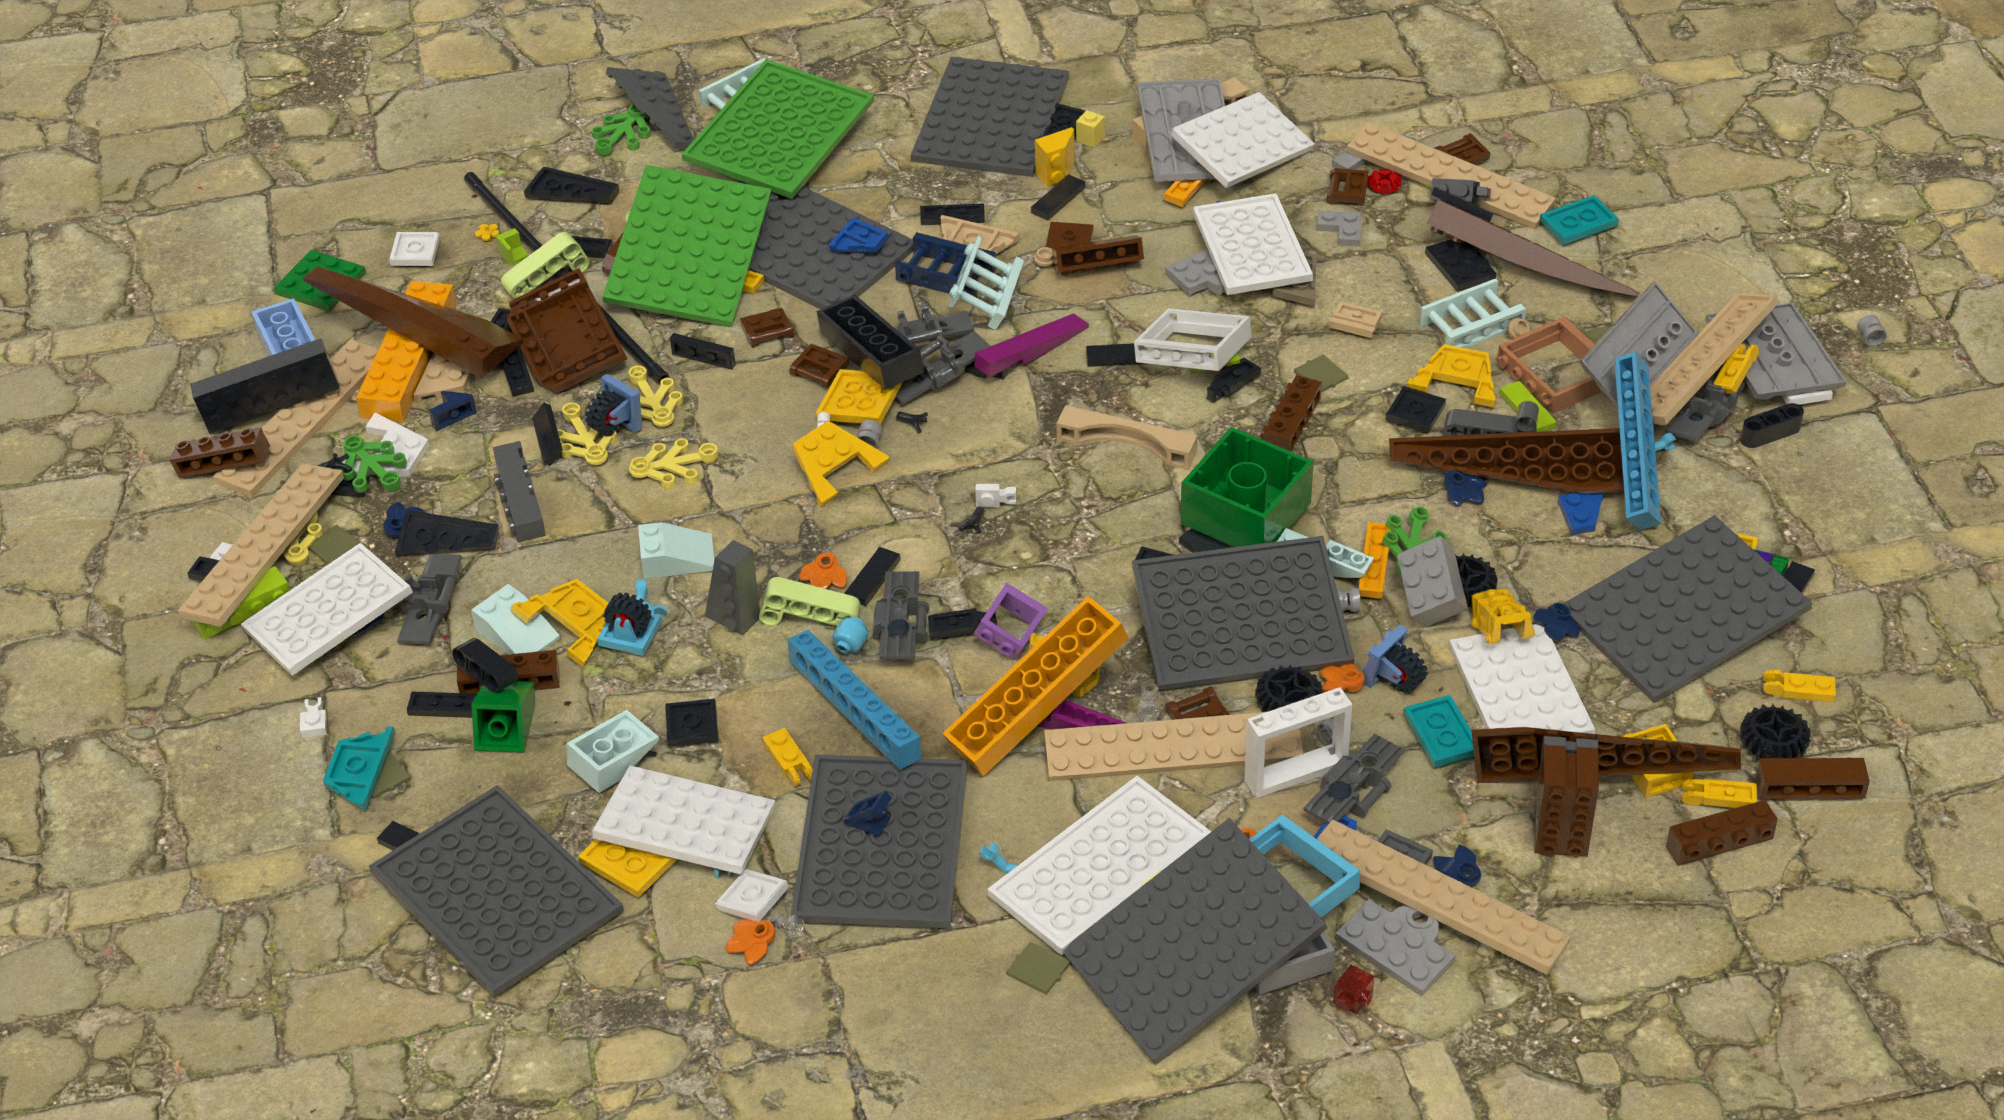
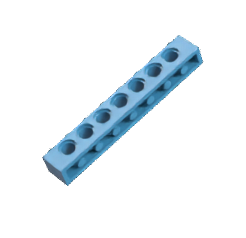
M1637 352L1615 358L1626 519L1640 531L1660 525L1661 514L1649 366Z
M806 630L787 639L789 662L899 770L921 760L920 736L813 633Z

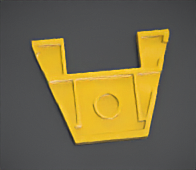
M1444 344L1429 359L1428 364L1424 368L1421 367L1417 371V375L1413 379L1410 378L1407 382V387L1426 393L1432 379L1441 380L1446 383L1461 384L1466 387H1476L1474 404L1493 408L1495 406L1496 398L1493 391L1494 385L1491 378L1489 353Z
M826 421L794 442L792 446L802 471L807 475L809 486L814 491L817 497L816 501L820 507L836 498L838 494L824 477L856 456L872 472L887 464L890 459L885 453L830 421Z
M575 579L550 589V592L541 596L537 594L531 596L528 601L523 603H514L511 606V612L526 624L543 610L549 613L580 638L567 649L566 655L583 668L606 624L603 614L609 603L580 580Z

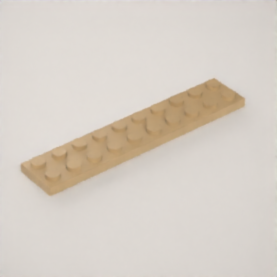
M1370 122L1364 125L1347 146V153L1391 171H1397L1398 174L1432 187L1433 178L1480 182V187L1491 188V196H1479L1478 201H1474L1473 204L1532 229H1536L1541 223L1540 214L1550 211L1556 202V198Z
M1737 293L1650 385L1653 424L1667 425L1774 309L1779 303L1777 295Z
M350 339L330 359L340 388L280 409L262 427L270 444L264 462L219 470L213 476L215 484L253 497L362 386L378 349Z
M302 463L177 610L179 617L221 627L344 479L342 470Z
M1266 712L1044 730L1049 781L1245 765L1247 719ZM1300 728L1265 740L1264 763L1281 762L1298 755H1304Z
M1333 819L1317 838L1325 846L1360 870L1361 883L1548 975L1569 944L1571 936Z

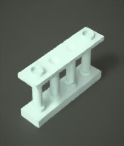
M766 58L700 89L701 108L714 104L721 110L726 104L721 99L728 96L733 97Z
M978 236L974 243L969 242L964 254L967 256L957 284L953 285L948 295L951 297L949 306L953 308L958 299L963 300L986 312L988 317H990L988 327L996 330L1005 317L1024 260L1016 256L1012 264L1009 262L1006 264L978 249L982 239ZM976 257L1003 271L1005 276L1000 277L973 263L974 258ZM971 271L998 285L1000 290L995 291L968 277L969 272ZM966 285L993 299V302L996 304L991 306L963 291L964 286Z
M1493 279L1421 307L1420 325L1425 326L1434 322L1446 335L1445 344L1468 348L1509 332L1508 325L1512 319L1520 318L1525 320L1526 308L1522 304L1509 308L1497 296L1498 280ZM1490 301L1500 312L1490 315L1480 304ZM1471 308L1481 319L1471 322L1461 311ZM1453 315L1462 327L1453 330L1443 318Z

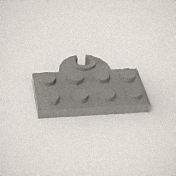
M1208 249L1165 267V274L1188 295L1205 288H1209L1219 296L1226 293Z
M1368 899L1336 932L1337 941L1421 997L1455 962V955L1437 944L1439 930L1437 920L1428 916L1427 922L1416 923L1414 919L1422 917L1423 913L1407 905L1398 907L1390 913Z

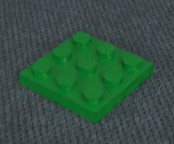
M310 250L274 287L275 295L288 299L294 298L297 302L330 312L339 300L303 281V277L318 266L360 280L366 274L365 266Z

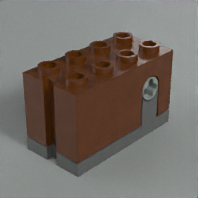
M1544 736L1534 804V853L1588 857L1599 791L1598 740L1576 738V742L1566 741V738Z

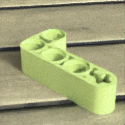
M561 232L505 273L501 279V285L516 299L535 289L565 265H568L573 271L580 268L581 272L585 271L589 265V260L571 235L567 232Z
M774 577L768 581L765 589L759 619L766 625H777L785 612L838 626L840 621L845 618H858L860 602L856 597L781 577Z

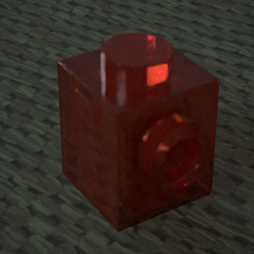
M1350 964L1334 986L1333 1003L1341 1009L1348 1010L1357 1015L1362 1007H1367L1372 1000L1375 976Z

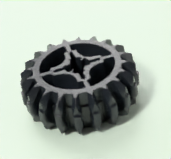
M1464 553L1461 556L1455 554L1467 607L1472 608V595L1490 589H1497L1498 578L1495 568L1490 566V562H1484L1482 557L1474 558L1473 554L1471 556H1465Z
M1280 664L1278 670L1271 667L1269 673H1263L1262 678L1257 682V689H1255L1257 707L1260 708L1261 712H1269L1323 693L1322 685L1318 681L1317 675H1311L1310 669L1303 671L1301 665L1298 668H1293L1291 664L1288 668H1284Z
M1762 704L1760 709L1754 707L1751 713H1747L1743 722H1741L1740 741H1742L1743 748L1748 749V755H1756L1757 761L1760 758H1800L1804 756L1807 747H1809L1811 732L1807 721L1802 720V714H1794V709L1786 710L1784 705L1780 708L1775 707L1774 704L1770 707Z

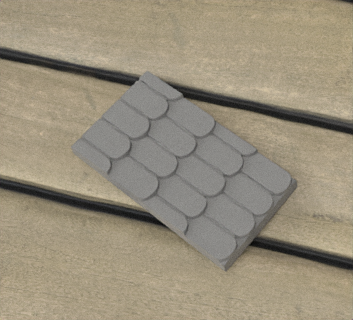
M1220 79L1137 83L1138 98L1154 181L1216 179L1170 133L1172 128L1225 106Z
M1655 281L1620 316L1617 322L1596 342L1579 363L1618 410L1615 358L1637 352L1649 366L1651 385L1699 333Z
M1793 303L1776 305L1741 343L1745 344L1746 351L1750 345H1758L1759 355L1756 361H1753L1743 379L1756 399L1765 400L1774 396H1792L1802 392L1813 393L1823 389L1835 390L1846 386V379ZM1718 313L1707 314L1706 322L1709 324Z

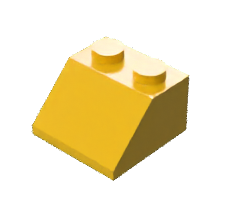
M1072 127L1035 140V174L1047 187L1058 184L1070 173L1074 165V129Z

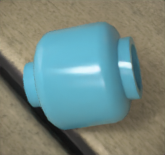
M851 617L840 621L833 633L832 639L839 652L855 654L861 650L869 634L866 624L862 620Z

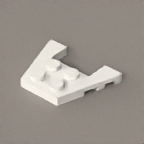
M374 413L366 425L367 433L384 436L381 442L391 441L395 449L393 454L401 452L407 460V464L402 468H395L393 463L379 464L387 472H397L399 477L411 476L429 447L428 439L378 413ZM374 451L373 454H381V452ZM358 460L355 461V464L353 466L356 475L358 473L359 466L361 463V461ZM369 468L368 475H375Z

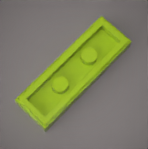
M1520 381L1500 387L1499 394L1516 413L1521 402L1531 401L1538 405L1539 414L1536 432L1549 431L1556 428L1557 421Z

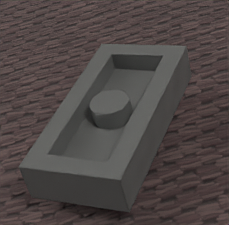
M1387 829L1378 840V842L1425 865L1428 864L1433 855L1432 849Z

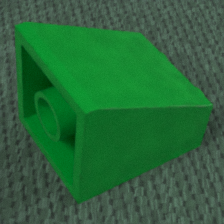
M517 681L497 693L490 691L482 685L471 704L474 750L524 752L535 709L534 682Z

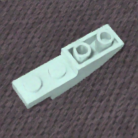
M1286 528L1278 541L1309 537ZM1332 540L1326 545L1334 577H1364L1374 561L1373 557Z

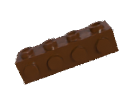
M1137 235L1052 248L1054 270L1061 272V275L1072 274L1074 270L1078 269L1092 271L1097 266L1112 268L1116 267L1117 263L1125 262V265L1138 263L1137 260L1144 259L1142 238Z
M1296 375L1292 383L1287 384L1284 397H1280L1277 410L1275 412L1272 411L1269 424L1263 427L1261 439L1292 452L1321 400L1322 382Z
M261 427L247 428L239 432H226L218 436H205L197 440L181 441L176 444L170 462L179 478L264 462L270 444Z
M556 650L500 655L515 667L518 673V681L534 682L535 690L560 688L559 661ZM457 665L459 693L478 694L483 684Z
M1760 758L1756 772L1761 799L1866 798L1870 782L1864 758Z
M1766 800L1670 826L1666 847L1676 864L1680 866L1772 840L1778 818Z

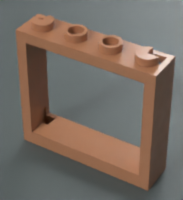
M1565 317L1500 344L1498 348L1497 363L1499 366L1504 368L1514 380L1520 381L1540 404L1546 407L1552 414L1602 392L1593 378L1589 377L1555 393L1519 359L1538 349L1560 341L1581 360L1595 344Z

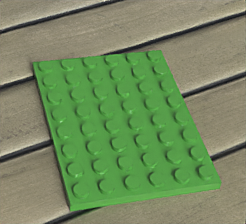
M765 59L682 153V161L754 186L772 189L774 193L793 199L874 102V95Z
M645 165L602 297L603 302L732 327L771 198L772 189Z

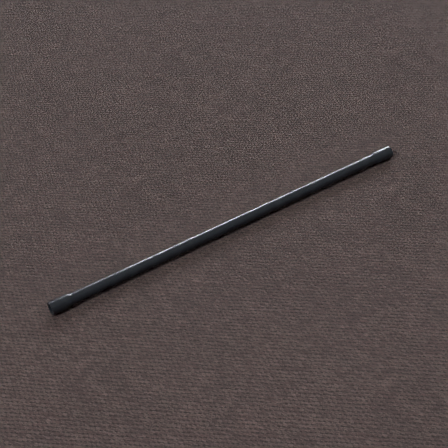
M468 172L464 176V181L512 229L515 228L519 232L520 238L534 252L543 246L497 199L474 172ZM563 267L555 274L561 277L569 272ZM598 303L616 338L648 370V373L659 384L662 379L669 378V374L658 363H655Z

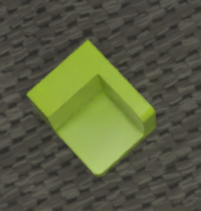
M515 228L496 236L498 251L510 266L523 261L529 256L521 246L519 232Z

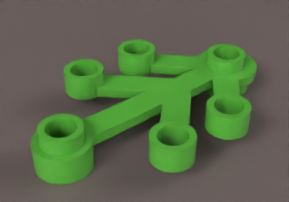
M633 104L626 113L604 116V126H596L592 129V137L597 139L595 142L597 153L603 157L609 156L613 150V145L624 133L627 137V148L632 151L639 149V139L636 138L632 125L635 122L637 123L639 138H649L651 136L650 127L646 125L644 120L648 115H643ZM614 132L609 138H604L606 133Z
M352 435L345 439L343 450L345 454L349 455V458L345 460V464L352 467V470H341L344 480L355 478L352 484L356 492L361 493L368 489L366 478L369 468L381 479L385 490L391 493L399 490L401 486L399 474L395 471L387 472L379 464L393 463L395 468H402L407 464L403 453L393 454L395 449L391 441L365 442L358 435ZM367 451H380L381 454H369ZM358 457L361 460V463L356 476V472L353 466L355 464L356 458Z
M1418 506L1413 508L1408 516V522L1412 526L1410 537L1401 527L1402 519L1397 515H1390L1386 522V527L1391 531L1385 533L1382 543L1398 559L1397 554L1403 552L1397 544L1398 539L1408 550L1439 536L1447 540V535L1442 531H1435L1431 538L1419 541L1421 529L1426 525L1429 515L1424 507ZM1398 560V561H1397V571H1398V573L1402 576V574H1401V569H1400V565H1399V560Z

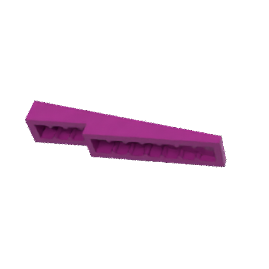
M1074 313L975 352V367L988 377H992L1016 362L1025 365L1088 329L1089 323Z
M1063 700L1037 726L1053 730L1126 724L1127 722Z

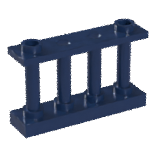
M916 232L913 236L914 255L908 263L895 262L896 280L949 294L953 285L957 284L959 278L957 274L964 265L967 256L964 252L967 245ZM978 248L996 258V252ZM922 257L934 259L928 268L917 266ZM976 257L974 258L973 263L992 273L996 271L997 268ZM942 262L954 264L948 273L937 271ZM972 272L969 277L977 281L979 275ZM966 285L964 286L963 291L978 298L976 290Z

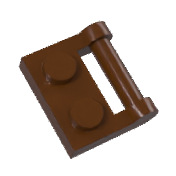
M1471 133L1448 145H1439L1434 148L1474 165L1490 159V152Z
M1332 169L1330 172V191L1327 193L1326 201L1331 205H1335L1338 202L1365 204L1369 171ZM1342 179L1346 180L1344 191H1338L1339 182Z
M783 308L740 318L741 327L751 347L758 345L759 342L778 337L794 336L793 326L789 322Z
M811 343L791 364L789 372L794 376L800 375L821 383L822 387L829 389L839 370H845L849 365V358ZM804 366H809L826 374L822 375L820 373L807 369Z
M1211 686L1194 696L1178 702L1171 701L1165 704L1166 711L1172 720L1230 715L1217 698L1216 692ZM1206 701L1208 702L1207 705L1202 706L1200 708L1194 709L1184 714L1180 713V711L1188 709L1190 707H1193Z

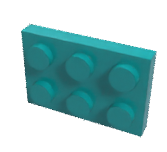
M1595 195L1540 214V222L1563 245L1618 226L1619 218Z
M1451 695L1404 707L1403 715L1434 768L1474 757L1472 730Z

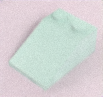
M663 522L638 525L644 579L713 571L714 550L711 533Z
M509 584L471 609L475 630L507 654L544 651L560 639V635L540 613L526 624L511 612V606L514 603H523L528 601V599Z
M625 710L568 742L567 766L600 793L619 782L628 767L635 766L659 741V736L628 710Z

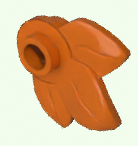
M825 552L819 554L814 562L806 564L802 568L800 580L810 581L812 586L827 589L831 584L837 588L844 589L847 583V574L838 565L837 557L832 553ZM825 561H829V562H830V563L827 564V565L822 564V563L825 562Z
M1354 664L1342 665L1340 667L1328 666L1319 671L1320 676L1327 680L1322 685V692H1328L1339 687L1348 692H1356L1364 686L1365 676L1362 672H1359L1358 667Z
M749 919L741 920L732 926L736 934L728 939L725 950L727 953L744 952L747 964L749 966L753 965L767 953L768 945L775 938V927L768 920H760L759 922Z

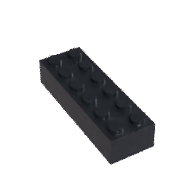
M852 295L816 311L821 334L882 388H892L924 372L920 349L858 296Z
M322 338L190 384L193 399L209 434L340 388L336 372Z

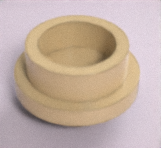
M1043 247L1037 250L1034 256L1036 264L1042 267L1054 264L1051 248Z
M1520 318L1512 319L1508 325L1509 334L1513 339L1528 333L1530 330L1527 321Z

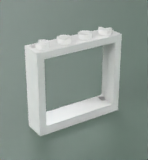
M1168 308L1134 341L1136 362L1219 371L1252 337L1250 316ZM1172 314H1177V317L1172 319ZM1173 332L1225 337L1217 346L1165 341Z
M1341 687L1247 719L1244 781L1255 798L1325 775L1343 756H1349L1352 703ZM1334 716L1332 744L1264 767L1266 739Z

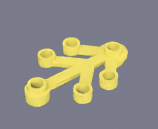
M643 366L631 367L628 371L629 380L633 385L638 386L644 397L640 396V405L650 407L653 410L641 409V417L651 419L652 423L659 427L670 425L674 421V413L672 411L675 406L683 403L682 393L673 391L675 389L674 380L672 378L662 379L661 385L654 395L646 381V368ZM671 392L669 394V400L666 403V405L661 406L660 403L664 399L665 395Z
M573 402L565 404L562 407L563 418L568 423H572L578 435L557 429L563 449L560 453L561 457L570 458L575 455L584 457L586 462L592 465L604 463L608 458L606 448L609 444L617 441L616 431L614 430L613 434L606 436L603 434L600 442L595 444L594 441L599 432L592 428L589 432L587 431L580 419V405ZM567 441L571 443L585 445L586 449L574 447L572 444L564 442Z
M677 439L675 445L667 454L665 444L656 443L645 457H637L631 461L629 473L636 478L648 476L661 481L663 488L670 489L675 486V476L671 473L664 474L657 471L665 469L683 476L686 483L694 484L698 481L697 470L688 469L680 465L703 461L706 464L714 463L718 458L717 446L713 443H705L700 446L697 453L678 456L679 453H686L689 450L687 439Z
M317 511L282 553V555H285L286 561L292 566L304 565L309 557L308 548L317 538L323 535L321 525L314 523L318 520ZM308 530V535L299 544L298 539Z

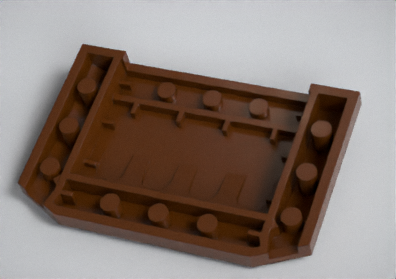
M580 268L509 302L511 309L510 314L507 315V322L513 334L523 339L520 348L538 384L556 394L627 360L618 339L614 335Z

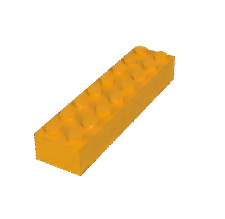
M410 281L405 292L407 295L454 310L457 306L454 288L451 284ZM388 328L356 396L360 418L371 419L374 413H378L391 421L404 422L414 401L413 395L433 352Z
M1087 596L942 733L950 747L984 777L1129 639L1122 623Z

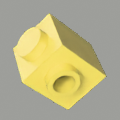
M1086 110L1076 121V142L1095 148L1105 137V116Z

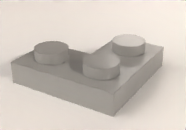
M1318 211L1317 231L1339 232L1338 246L1360 247L1361 212Z

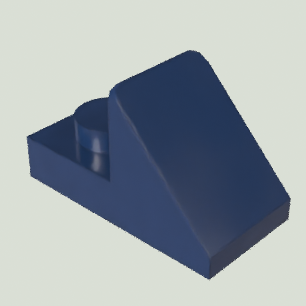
M441 391L443 403L429 409L431 424L435 431H439L477 413L472 394Z
M883 791L855 803L843 822L848 826L876 836L880 835L890 820V817L886 814L888 810L886 806L892 797L886 791Z

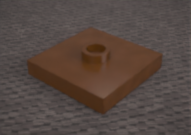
M1051 222L1046 247L1052 249L1091 242L1094 225Z

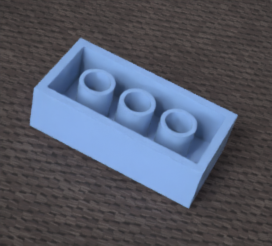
M294 298L252 311L256 332L268 356L315 340Z

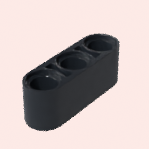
M1789 403L1748 417L1743 422L1740 442L1745 447L1757 448L1798 433L1801 429L1804 415L1803 407L1796 403Z
M472 638L452 650V656L456 664L494 693L518 681V673L515 667L477 638Z

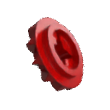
M1380 168L1379 171H1372V174L1368 175V186L1379 193L1395 192L1402 185L1401 176L1397 174V171L1391 172L1389 169L1383 170Z

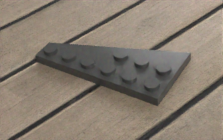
M607 67L606 75L609 78L613 77L616 80L615 85L627 92L626 97L643 115L647 114L650 117L649 122L662 130L661 135L673 148L686 149L694 141L665 73L660 71H643L641 69L631 70Z

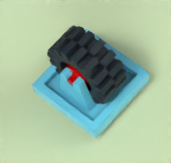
M625 592L624 595L618 593L611 598L604 611L603 617L606 624L597 638L598 646L644 656L662 623V617L648 610V604L643 605L644 600L641 598L637 600L636 595L633 594L630 597L629 593Z

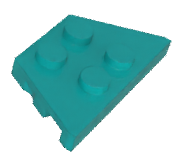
M393 726L385 727L386 732L372 736L370 732H367L355 738L349 737L339 740L323 779L325 787L360 809L366 810L396 733Z

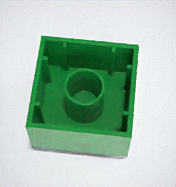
M1230 427L1181 482V524L1233 547L1277 542L1286 528L1289 529L1311 503L1314 461Z

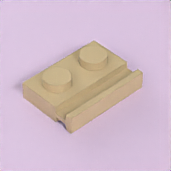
M1340 301L1333 313L1332 319L1329 321V328L1372 338L1373 332L1376 331L1382 319V311Z

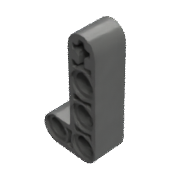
M1531 401L1521 402L1518 406L1516 417L1452 409L1446 415L1444 434L1445 436L1536 432L1539 407Z

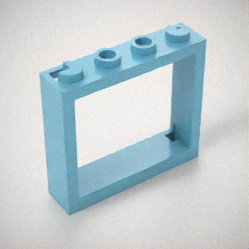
M1284 815L1278 817L1249 839L1263 855L1281 842L1336 882L1308 903L1320 917H1323L1360 887L1359 869Z

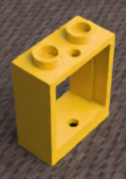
M1667 724L1622 736L1677 741ZM1694 772L1631 775L1643 796L1647 798L1681 788L1683 781L1687 779L1693 780Z

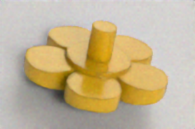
M482 224L479 226V230L475 231V236L482 238L483 241H489L491 237L496 238L500 234L496 224L489 226Z

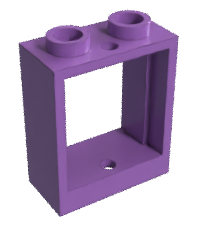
M1006 582L981 620L974 635L1001 651L1002 654L1016 660L1048 608ZM999 605L1030 624L1021 640L989 621Z

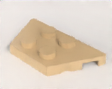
M941 216L942 238L945 240L968 245L969 242L974 243L979 236L982 239L978 248L993 251L996 254L1019 240V233L949 216Z
M433 352L413 395L415 402H421V397L434 394L436 398H441V391L464 393L472 373Z

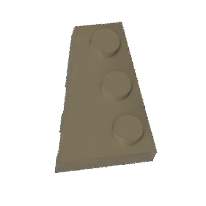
M1303 252L1313 273V281L1274 287L1273 296L1315 307L1316 255Z

